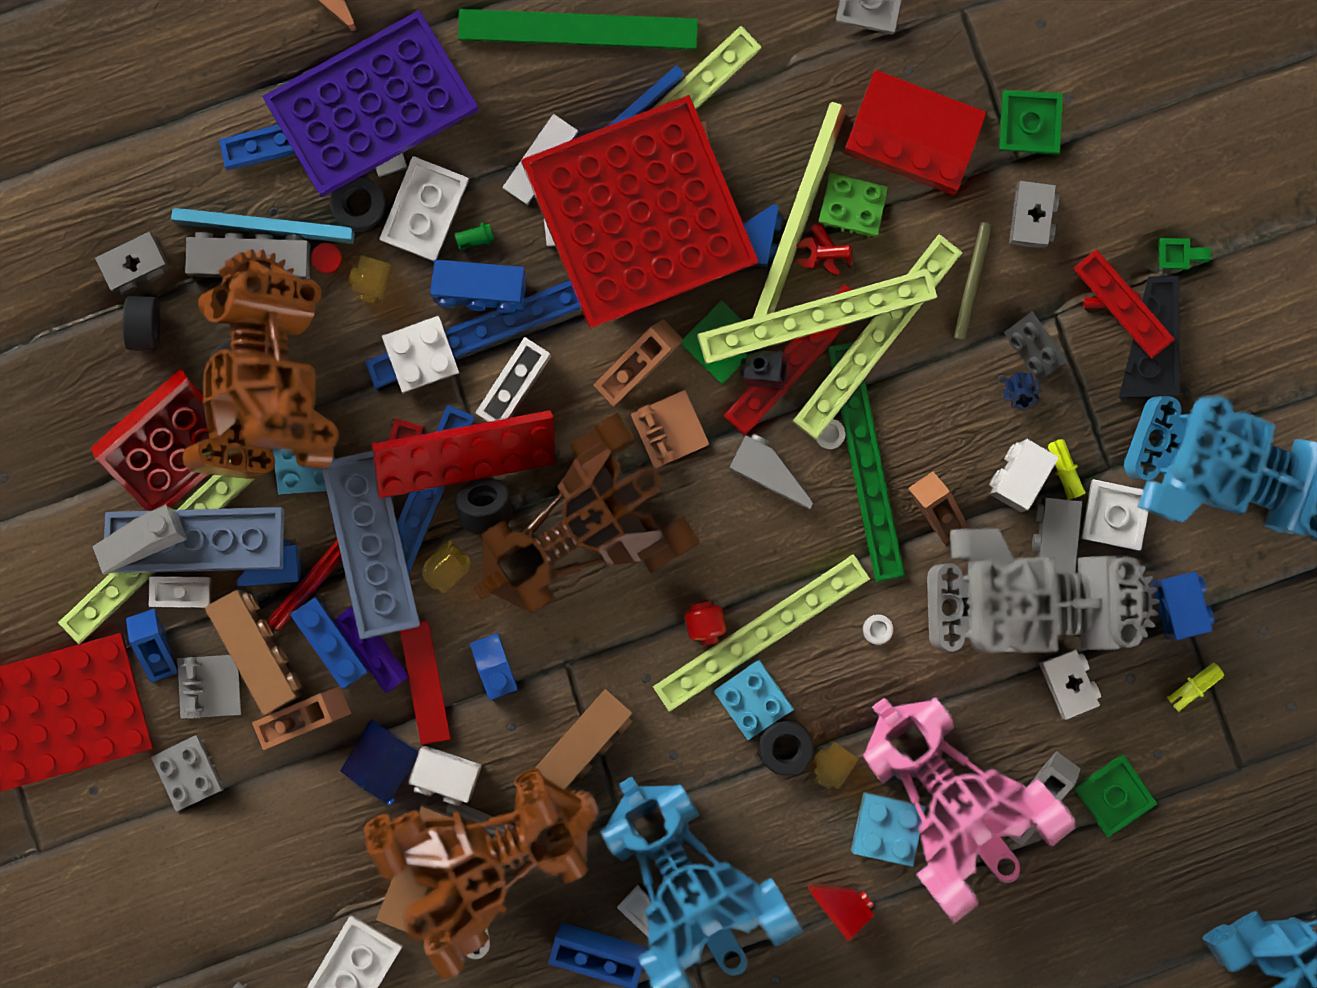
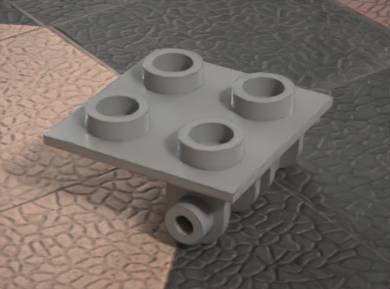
M231 655L177 658L181 718L241 715L239 670Z
M198 734L151 757L176 812L224 790L221 785L224 783L223 780H220L217 771L213 769L216 765H211L210 763L212 756H207L208 752L203 743L205 741L204 739L200 740Z

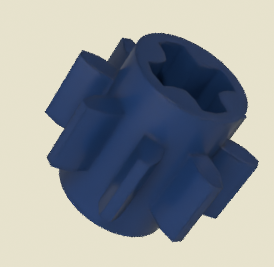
M1019 372L1012 375L1009 380H1005L1004 399L1005 401H1011L1012 408L1028 409L1035 402H1039L1038 393L1042 392L1039 380L1033 381L1031 373Z

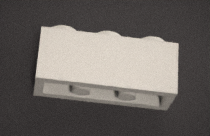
M524 337L475 412L476 415L486 422L512 418L550 360L551 354Z

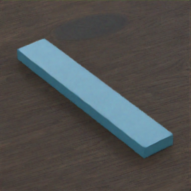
M180 208L172 209L171 220L176 225L284 237L285 235L303 236V239L354 244L355 237L351 227Z

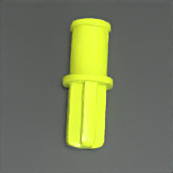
M1060 439L1051 442L1048 445L1049 451L1059 457L1055 463L1057 469L1055 475L1060 477L1067 500L1085 494L1086 492L1076 471L1078 465H1074L1065 441Z
M1212 663L1192 679L1188 677V682L1171 695H1168L1167 699L1173 704L1180 697H1183L1173 705L1180 712L1181 709L1198 696L1202 698L1206 690L1224 677V673L1216 663Z

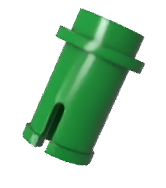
M482 222L479 227L455 233L460 251L485 243L488 246L490 242L495 241L490 223L484 225Z

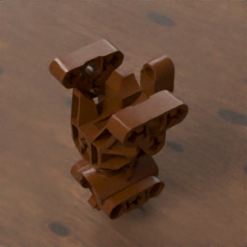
M618 412L597 424L593 430L570 444L577 458L558 486L560 494L545 511L542 510L522 533L513 532L510 525L504 520L481 535L483 581L474 586V590L481 600L494 594L530 613H535L556 599L548 587L551 585L552 579L581 571L580 568L600 562L611 566L643 561L650 573H653L700 543V540L684 516L660 531L651 514H640L632 511V509L659 492L661 478L655 470L644 468L617 484L621 467L613 456L635 442L633 435ZM645 474L652 475L656 479L655 488L651 491H643L638 485L641 476ZM564 498V520L549 531L544 532L538 538L532 539L531 536L549 517L548 513ZM536 546L540 550L545 563L537 568L538 572L514 587L500 563L521 549L525 548L528 550ZM583 547L590 552L600 553L601 558L581 564L577 562L552 570V565L555 562L563 559V557L572 553L577 548Z

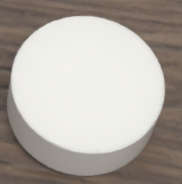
M833 419L816 441L822 448L835 449L843 443L845 429L839 421Z
M883 615L870 616L863 625L865 639L875 645L888 642L893 635L892 622Z

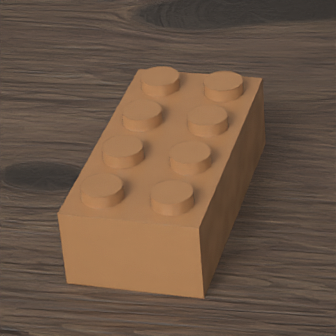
M235 590L206 606L205 610L262 714H270L303 696L300 689L304 687L295 672L290 673L285 663L289 662V659L283 648L275 646L271 639L275 635L273 629L266 619H260L256 611L260 609V606L252 593L248 594L244 590Z

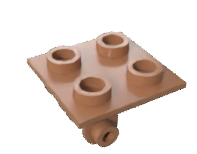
M685 390L652 405L644 406L630 414L654 469L710 445Z

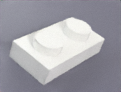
M149 577V607L205 608L211 604V577Z

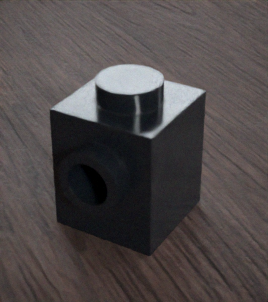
M751 351L747 353L746 358L741 360L740 375L743 376L748 386L784 389L788 360L783 352Z

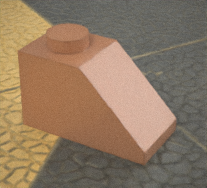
M931 472L908 488L918 507L944 545L951 541L950 530L970 529L951 492L934 472Z

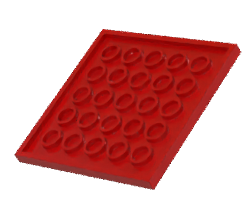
M690 95L521 159L522 166L589 329L753 266L759 262Z

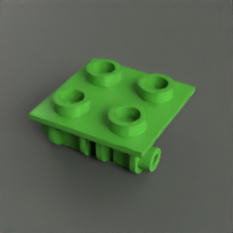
M830 173L818 223L824 224L823 227L825 228L829 226L838 229L839 227L841 232H844V229H848L850 234L856 231L858 234L866 235L867 238H870V236L876 237L879 231L888 186Z

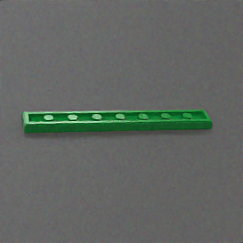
M459 9L458 40L696 50L698 19Z
M854 342L827 347L832 370ZM864 378L840 409V414L845 429V438L875 582L905 577Z

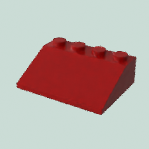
M875 70L843 154L954 196L963 179L986 111Z
M179 369L91 447L95 459L146 511H153L165 505L171 508L208 475L190 471L183 462V453L186 448L205 439H210L204 407V392L182 369Z

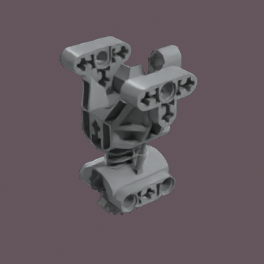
M999 529L950 530L951 558H961V561H968V575L963 576L961 569L957 565L947 563L934 565L930 568L927 576L929 640L932 647L937 651H957L963 646L965 638L970 639L973 646L982 652L1058 651V635L1080 634L1081 649L1084 650L1133 647L1139 645L1142 638L1148 637L1144 629L1145 627L1155 626L1149 620L1150 616H1158L1159 614L1152 609V605L1160 603V600L1154 599L1151 596L1158 588L1148 586L1153 577L1142 576L1146 567L1140 566L1136 559L1128 557L1116 558V556L1078 558V573L1056 574L1055 558L1014 559ZM942 574H948V580H942ZM941 590H949L950 594H942ZM945 600L950 604V612L947 615L942 611V603ZM964 604H971V610H964ZM942 621H950L951 625H943ZM944 635H950V641H944Z

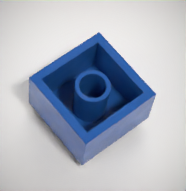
M1197 571L1151 581L1152 587L1158 588L1154 595L1155 599L1160 600L1157 606L1166 640H1179L1213 631L1211 624L1215 623L1213 611L1210 606L1205 604L1203 595L1207 594V589L1203 577H1198Z

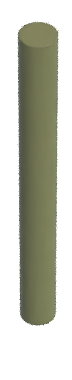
M980 222L953 337L960 341H965L992 228V224Z

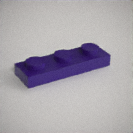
M353 606L334 619L385 693H388L409 677L381 636L360 640Z

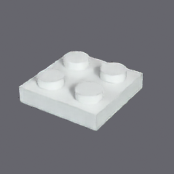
M439 316L382 336L402 393L459 374Z
M1093 479L1091 481L1080 539L1141 551L1148 517L1147 511L1138 508L1143 489Z

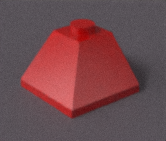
M811 883L807 886L810 893L847 941L874 916L870 910L874 904L864 891L858 894L854 888Z

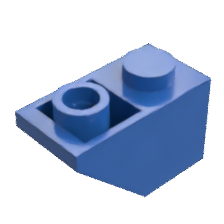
M778 205L770 206L743 224L759 261L753 266L766 268L768 261H773L775 258L777 244L772 243L774 231L780 232L783 218L782 214H777Z

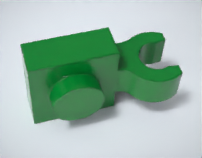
M1159 239L1158 270H1189L1190 261L1209 262L1211 260V248H1190V239Z

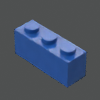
M434 260L430 295L434 303L444 308H455V305H465L468 309L483 311L485 307L497 308V311L502 313H514L515 310H523L527 274L524 267Z
M313 598L290 614L342 689L348 688L370 672L320 598Z
M561 922L555 936L548 964L627 988H637L643 969L639 956L647 952L648 947Z

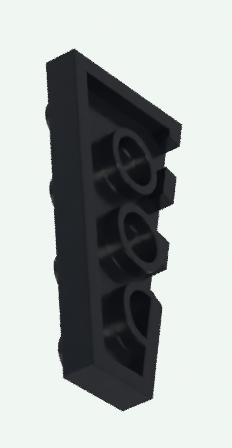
M1179 276L1148 277L1142 302L1175 338V341L1151 360L1133 339L1119 398L1180 397Z

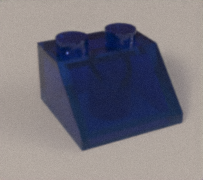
M372 719L340 771L365 791L386 804H390L413 769L420 749Z

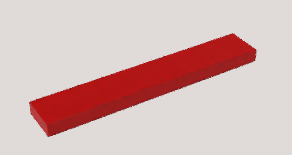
M844 284L835 295L851 291V289ZM849 324L794 339L782 351L788 360L784 389L750 386L723 417L746 436Z

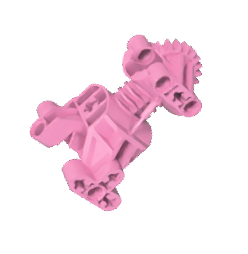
M883 698L872 707L879 719L863 757L882 784L894 775L897 779H902L912 804H915L922 820L919 829L928 866L916 875L953 923H956L978 905L977 899L963 882L971 874L976 873L977 855L999 881L1010 883L1018 878L1020 863L1000 836H1012L1019 839L1023 833L1034 826L1049 847H1052L1075 829V821L1058 800L1054 799L1038 779L1026 788L1024 785L1000 775L999 772L993 769L984 773L968 761L969 758L949 745L944 740V736L954 729L953 720L936 698L931 701L893 707ZM912 725L926 739L930 750L923 758L913 763L907 755H901L891 743ZM943 752L961 765H967L981 776L964 775L957 777L946 761L941 758ZM914 778H919L928 789V792L934 797L930 808V816L927 819L919 804L920 798L912 781ZM1004 860L1012 861L1015 865V871L1009 876H1004L998 871V865Z

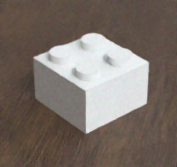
M1028 439L1020 443L1016 442L1015 445L1013 444L1004 458V460L1008 461L1004 469L1001 468L1000 471L997 470L989 486L993 487L990 495L1019 512L1028 510L1059 457Z
M424 746L420 748L409 783L415 785L414 791L429 796L437 792L444 795V801L460 806L463 802L467 803L471 800L482 764Z

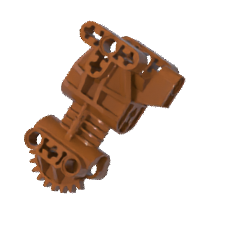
M250 249L245 253L240 252L225 261L226 266L218 270L219 274L223 277L221 286L209 290L199 298V309L209 321L227 324L232 328L230 333L232 338L230 348L232 351L220 350L216 352L205 368L204 407L210 439H205L185 449L183 462L190 471L254 479L272 471L275 466V457L268 448L292 450L299 466L327 469L331 465L333 446L338 441V431L332 422L314 410L315 370L308 363L291 361L287 357L289 352L287 347L289 338L287 335L297 336L308 328L315 315V304L321 299V289L314 280H300L298 276L293 275V268L286 271L284 269L285 260L283 259L276 263L275 253L266 256L263 249L256 253L253 249ZM227 455L230 457L231 463L228 461Z
M533 768L523 772L515 779L517 794L514 803L515 811L511 814L489 818V821L478 823L471 819H465L460 812L452 813L453 818L433 819L432 817L422 820L417 811H412L391 821L388 814H382L373 818L365 825L364 831L368 853L384 879H390L399 875L408 865L415 876L418 886H427L436 890L411 903L412 905L405 911L404 920L408 935L415 940H424L425 952L441 979H449L458 974L464 968L463 957L478 950L487 943L489 937L485 930L499 911L503 914L507 910L504 902L505 891L518 878H523L535 866L553 875L560 874L564 882H573L581 878L588 871L586 852L588 829L591 827L589 823L596 821L595 816L599 814L597 810L599 807L590 792L585 793L584 790L578 793L576 790L569 792L543 777L538 768ZM558 818H563V821L554 823ZM515 822L516 827L511 829L509 823ZM491 825L492 828L505 825L506 832L501 833L497 828L495 829L497 837L492 838L485 826ZM528 854L530 859L525 863L523 856ZM519 859L523 866L505 884L503 874L506 871L504 866L509 864L512 869H515L514 861ZM418 917H423L426 919L422 924L419 925L412 923V921Z

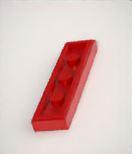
M1097 249L1073 268L1075 273L1151 360L1175 341V338Z
M430 621L419 622L420 627L400 631L421 745L451 739Z

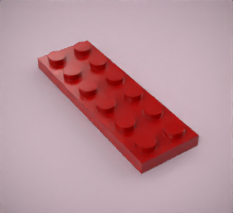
M549 410L372 444L378 497L384 498L555 465L553 415Z

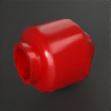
M713 600L689 605L690 610L684 615L689 639L693 641L700 640L701 646L718 643V636L725 634L727 631L722 607L714 605Z

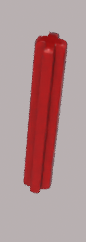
M338 539L269 617L267 622L272 628L280 631L292 618L290 614L298 610L341 562L342 557Z

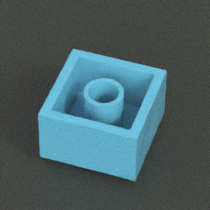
M863 792L851 852L857 855L913 867L920 835L919 826L922 824L915 804ZM920 804V806H921V808H922V811H923V813H924V812H925V806H923L922 804Z

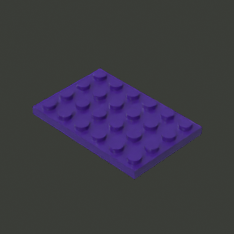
M420 10L262 96L321 198L479 111L477 104Z

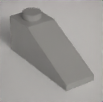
M753 434L751 438L745 436L729 470L809 510L813 502L775 451L768 447L769 441L756 434Z
M165 505L137 517L95 544L93 549L102 574L105 575L185 541L187 538L178 513Z
M1056 751L1029 785L1038 779L1054 799L1061 802L1075 785L1080 768ZM1032 826L1019 839L1012 836L1009 837L1023 846L1036 829Z

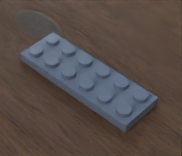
M373 451L333 459L331 465L327 469H322L360 640L420 627L391 496L379 498L377 494Z
M282 507L175 510L178 513L187 540L110 573L283 569L284 509ZM151 511L105 512L104 539L137 517Z

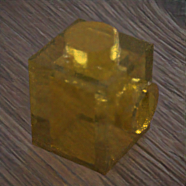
M361 255L358 268L353 267L349 278V285H353L351 290L353 293L358 294L357 300L374 304L375 300L383 302L393 269L390 263Z
M449 540L424 563L423 578L431 588H438L444 594L469 571L471 559Z
M832 741L826 751L821 748L811 762L815 765L812 771L817 774L815 781L829 790L832 786L839 789L859 758Z

